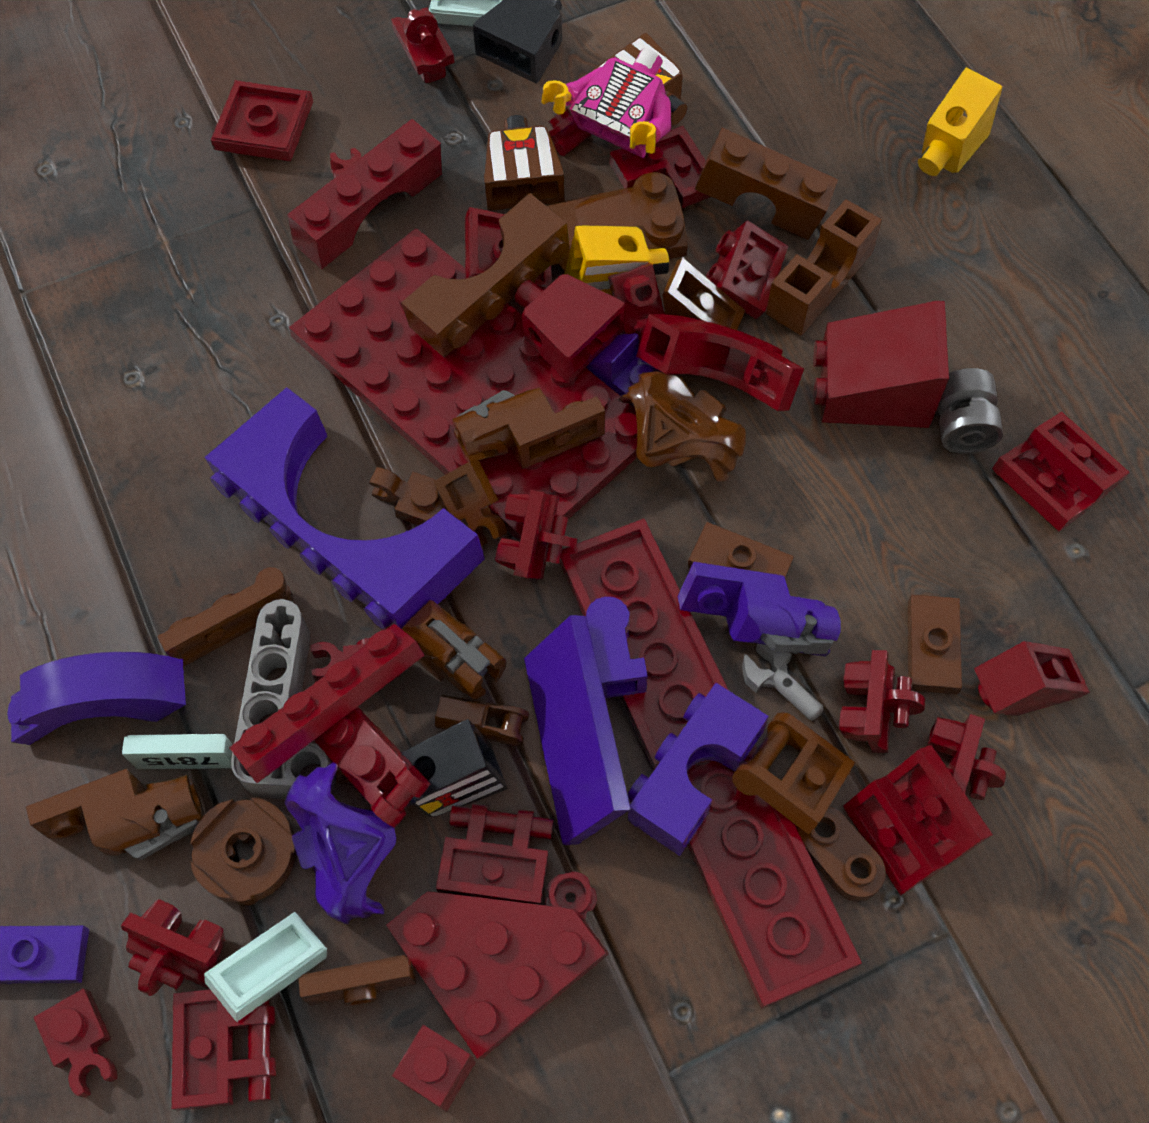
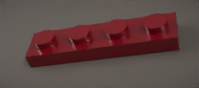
M394 623L389 628L375 633L365 646L348 659L331 666L325 676L308 689L291 696L280 710L264 722L248 728L242 734L240 740L229 748L254 781L259 783L425 655L417 642Z

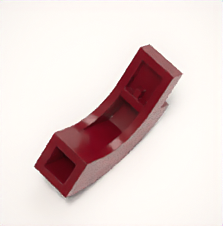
M649 314L636 355L665 374H692L725 382L743 390L777 411L790 410L805 369L781 356L782 349L749 334L708 321L665 314Z

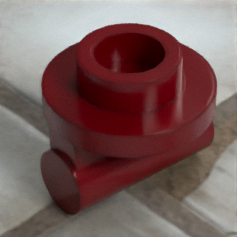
M568 107L565 108L563 114H557L548 121L552 127L548 132L554 143L555 150L561 156L567 155L592 135L578 128Z

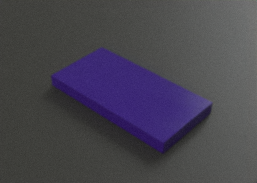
M570 615L524 658L563 845H577L630 810L586 616Z

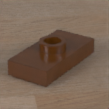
M706 522L690 555L688 567L691 568L693 562L783 575L786 579L794 556Z
M911 594L908 600V677L912 679V691L959 694L961 691L960 598Z
M405 955L304 974L298 978L300 998L309 1005L344 999L345 1006L363 1005L376 1001L377 992L416 985L414 966Z

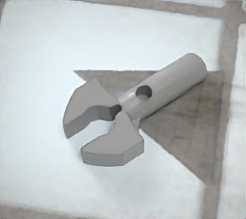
M757 644L756 652L770 662L772 671L758 668L753 660L747 655L744 656L742 664L744 680L755 693L763 687L775 688L809 720H815L822 714L823 705L787 673V664L790 662L792 654L789 652H775L767 645Z

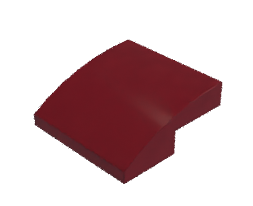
M1062 411L1036 427L1026 441L999 457L992 467V470L1059 532L1099 502L1130 473Z
M932 745L917 750L887 776L874 780L843 805L860 834L883 860L886 874L900 895L907 893L993 835Z

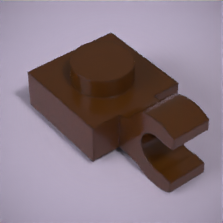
M377 467L369 482L374 487L372 491L373 497L397 504L394 509L395 516L401 520L419 526L435 516L443 508L447 510L433 482L436 480L434 478L413 471L408 482H405L395 473Z

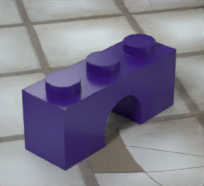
M718 683L714 684L707 696L698 693L683 716V719L688 721L679 736L677 737L670 733L655 755V759L660 762L650 777L641 774L627 794L630 803L628 821L680 856L709 814L712 799L698 791L691 784L687 771L700 761L713 760L735 772L762 736L769 716Z

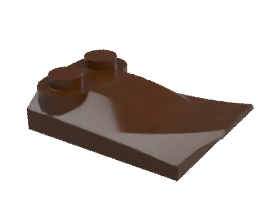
M658 172L647 173L640 176L633 187L546 205L567 222L570 249L575 226L638 227L642 230L648 250L665 248L669 259L687 256L688 242L683 212L675 185L664 174ZM570 249L558 263L562 267L563 275L566 271Z

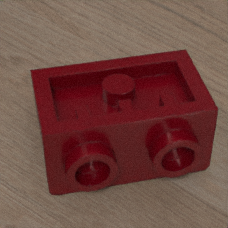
M746 220L734 232L728 230L723 235L716 248V253L719 254L718 261L710 268L706 278L745 309L746 314L757 319L766 311L771 283L780 272L789 246Z

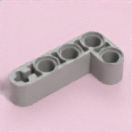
M284 599L274 600L266 604L258 615L234 743L240 740L242 734L248 728L259 724L264 716L276 713L291 696L302 692L310 644V631L298 606L291 601ZM277 633H282L281 640ZM282 667L287 668L281 678L272 681L266 680L272 670ZM310 743L259 783H256L233 752L231 757L233 773L244 788L253 796L271 799H286L288 790L305 766L316 763L320 764L321 767H326L331 764L325 752L317 744ZM336 773L331 783V791L336 784Z

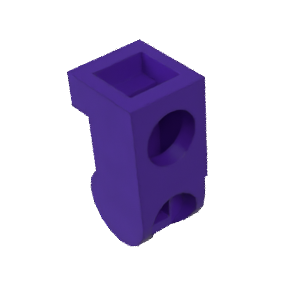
M615 597L596 599L588 607L586 619L605 698L647 692L648 675L645 659H630L627 644L629 637V611L627 606Z

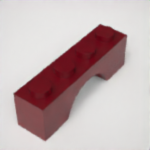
M409 120L287 214L293 244L322 270L353 245L355 235L361 223L369 212L383 199L397 192H407L414 197L442 175L441 143L415 120Z

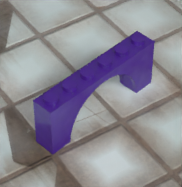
M286 387L205 456L207 463L214 473L210 477V481L226 498L229 499L233 495L240 500V507L254 522L259 523L262 520L267 522L271 526L269 530L272 535L285 548L289 549L294 545L302 552L300 557L313 572L320 575L325 571L333 578L331 581L333 586L345 599L352 602L357 598L366 606L364 608L366 614L377 626L385 630L388 626L395 623L402 629L429 600L439 604L485 560L478 534L444 508L423 524L409 531L376 540L337 538L325 534L305 522L298 515L297 510L298 483L307 461L328 435L317 410Z

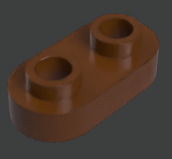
M829 806L819 822L826 823L831 827L833 831L831 837L824 838L819 836L815 828L810 834H807L796 826L814 866L842 897L856 902L866 901L880 890L886 877L883 860L839 810ZM851 864H863L868 870V877L864 879L855 877L851 872Z

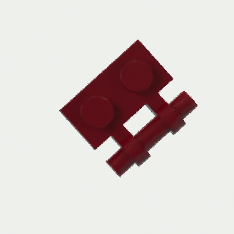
M473 803L472 808L452 806L449 825L468 828L466 839L445 837L436 885L437 892L542 905L549 853L546 850L531 849L529 847L532 837L552 839L554 819L535 817L534 811L521 809L518 810V814L490 811L489 805ZM486 831L513 834L512 846L484 842Z
M210 989L173 993L172 1110L183 1111L233 1105V1081L248 1080V1102L254 1103L271 1100V1078L276 1077V1058L270 1057V1027L275 1025V1007L270 1006V999L236 1022ZM246 1028L248 1029V1059L233 1061V1030Z

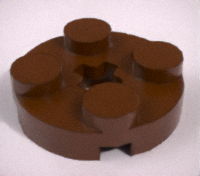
M251 798V800H240L237 802L231 799L221 802L202 817L193 832L191 845H193L191 854L193 863L191 862L192 872L201 886L214 897L225 902L238 903L243 906L253 905L260 899L274 893L290 875L294 861L298 857L292 841V836L294 835L293 827L275 805L264 799ZM252 838L256 840V844L253 847L255 853L249 860L242 859L238 863L232 861L236 855V851L232 846L236 841L241 840L247 843Z

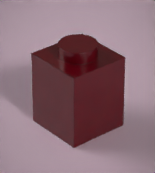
M422 1025L392 1077L447 1112L476 1061L471 1054L425 1025Z

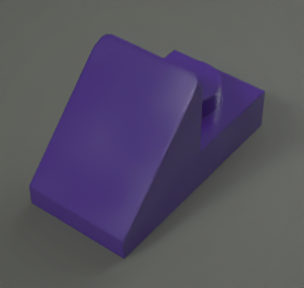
M636 333L618 335L586 366L589 371L620 396L628 392L629 386L638 382L639 374L661 372L636 356L640 342V336Z

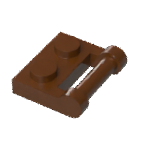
M784 712L777 713L768 724V735L749 761L742 762L734 772L732 777L733 783L740 792L746 795H758L799 828L810 834L821 821L855 762L793 715ZM791 745L799 752L780 780L768 770L784 746Z

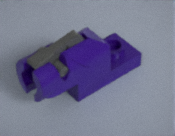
M693 562L677 596L680 610L725 616L733 641L767 645L775 652L804 653L826 657L830 653V647L834 641L838 640L841 632V620L838 611L833 606L825 605L822 601L790 596L783 575Z

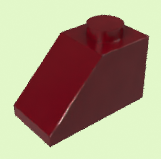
M1023 641L974 668L980 681L978 685L980 696L984 703L993 710L994 714L1019 716L1080 698L1090 693L1070 649Z

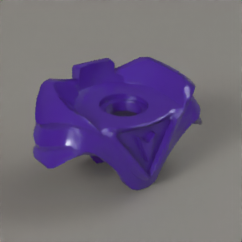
M333 762L326 767H317L307 777L299 775L288 790L285 805L302 829V831L294 833L292 841L301 867L308 869L314 866L315 897L317 903L331 918L338 922L349 924L353 918L367 919L372 914H384L382 905L366 896L367 886L381 862L393 849L396 843L395 829L382 821L373 811L353 807L334 798L331 794V783L337 771V764Z

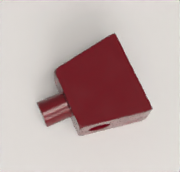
M568 274L560 275L546 289H543L530 279L526 280L515 294V301L525 308L522 313L523 335L525 339L568 383L624 330L625 303Z

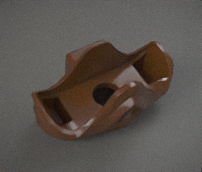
M663 372L639 374L638 382L629 386L628 392L617 399L622 403H633L635 407L638 433L636 455L638 459L647 467H659L665 463L675 466L694 458H700L706 461L718 482L727 481L729 473L736 467L738 457H741L744 453L746 444L745 428L741 424L722 417L726 412L724 404L706 390H700L695 395L679 375L665 374Z

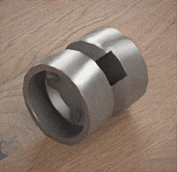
M965 368L949 373V380L937 409L939 415H941L939 425L942 444L950 452L968 454L985 451L998 444L1003 437L1000 412L998 407H996L998 398L993 375L987 370Z

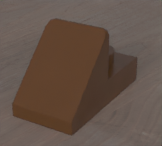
M684 258L676 262L662 294L665 315L699 319L737 330L745 309Z

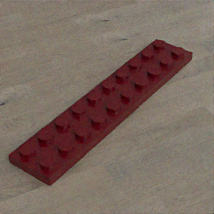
M644 518L577 543L576 548L567 547L562 549L559 563L583 616H586V611L590 604L601 597H615L621 600L628 608L629 637L627 644L630 659H645L648 675L647 692L620 697L653 770H655L660 763L655 759L658 749L670 733L678 737L688 721L683 719V716L698 693L707 696L715 683H718L727 690L728 688L691 612L680 610L677 597L680 590ZM756 745L753 747L745 761H749L751 757L754 755V753L757 750ZM704 760L694 764L687 771V776L691 784L698 791L712 799L709 814L687 846L761 1009L859 967L862 962L794 823L758 795L750 796L740 792L733 783L734 771L717 761Z

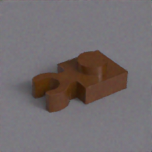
M478 459L470 461L433 481L448 512L460 521L466 519L468 527L478 534L481 546L488 543L483 534L484 526L490 530L494 539L507 534L504 521L498 515L492 514L488 507L499 500Z

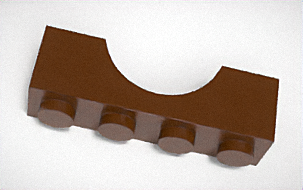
M531 193L499 219L504 247L498 260L488 270L466 279H447L433 275L401 302L409 327L444 358L455 348L464 346L471 338L473 332L487 320L496 318L502 312L504 306L515 297L518 288L523 282L529 279L535 282L536 278L550 265L558 264L570 249L567 222Z

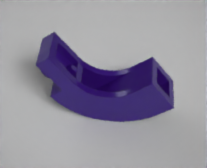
M102 652L67 657L30 669L20 675V691L11 696L7 716L11 723V742L30 745L62 725L94 717H128L157 722L186 705L183 659L142 652Z

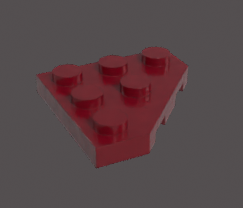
M427 891L386 924L477 1059H483L609 955V952L579 912L571 908Z

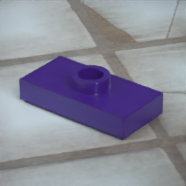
M83 925L0 926V984L82 983L89 929Z

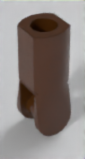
M441 695L435 715V728L447 730L469 719L486 739L506 745L520 746L524 740V737L520 735L522 723L528 721L530 714L525 709L516 706L483 703ZM491 717L503 719L501 729L489 726Z

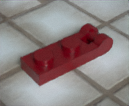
M359 707L355 708L314 740L372 805V811L382 821L392 827H396L405 817L406 812L404 808L414 796L420 798L430 786L427 779ZM398 782L396 786L392 789V791L389 793V791L395 785V783Z

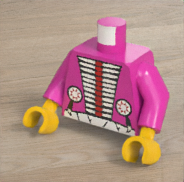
M643 48L633 65L614 57L608 59L603 67L593 70L576 81L564 84L553 80L544 84L542 104L554 102L553 111L558 115L565 112L566 106H570L569 109L578 128L642 158L645 157L646 153H654L655 144L671 130V101L667 97L662 80L656 76L663 60L650 49Z

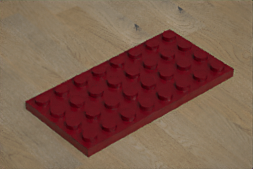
M415 228L289 326L290 334L296 342L445 475L468 463L456 440L452 419L471 407L478 406L499 392L505 390L517 395L527 390L540 388L554 413L562 411L565 406L572 402H584L597 396L605 409V435L524 469L521 468L511 448L508 449L507 454L479 460L499 500L488 506L491 513L498 515L504 521L507 531L520 541L524 523L505 519L504 512L508 495H530V490L559 496L556 515L570 519L637 458L638 433L635 408L631 404L618 401L617 399L621 396L586 367L570 383L564 380L527 342L523 335L522 315L508 303L496 318L487 320L473 332L471 338L464 346L455 348L445 358L409 327L401 302L433 275L447 279H465V268Z

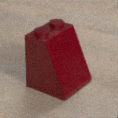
M932 301L828 322L823 340L815 341L813 357L814 367H821V378H816L814 384V405H821V422L929 428L949 380L945 301Z

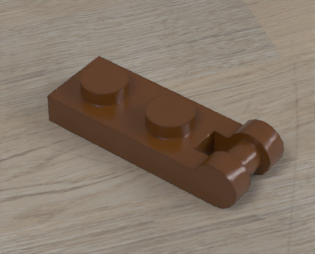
M268 567L258 573L255 584L236 594L232 593L220 597L214 602L212 607L193 617H185L174 622L168 631L158 635L157 638L169 657L183 659V667L256 628L258 615L266 604L280 599L293 602V594L287 585L283 573L277 568Z

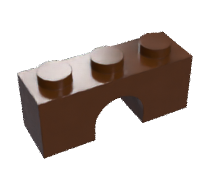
M722 127L708 154L695 190L733 206L737 197L741 194H761L770 199L775 205L776 209L771 224L809 240L828 210L838 179Z
M845 199L821 226L818 241L807 260L796 254L773 280L766 315L802 336L871 256L875 248L882 219Z

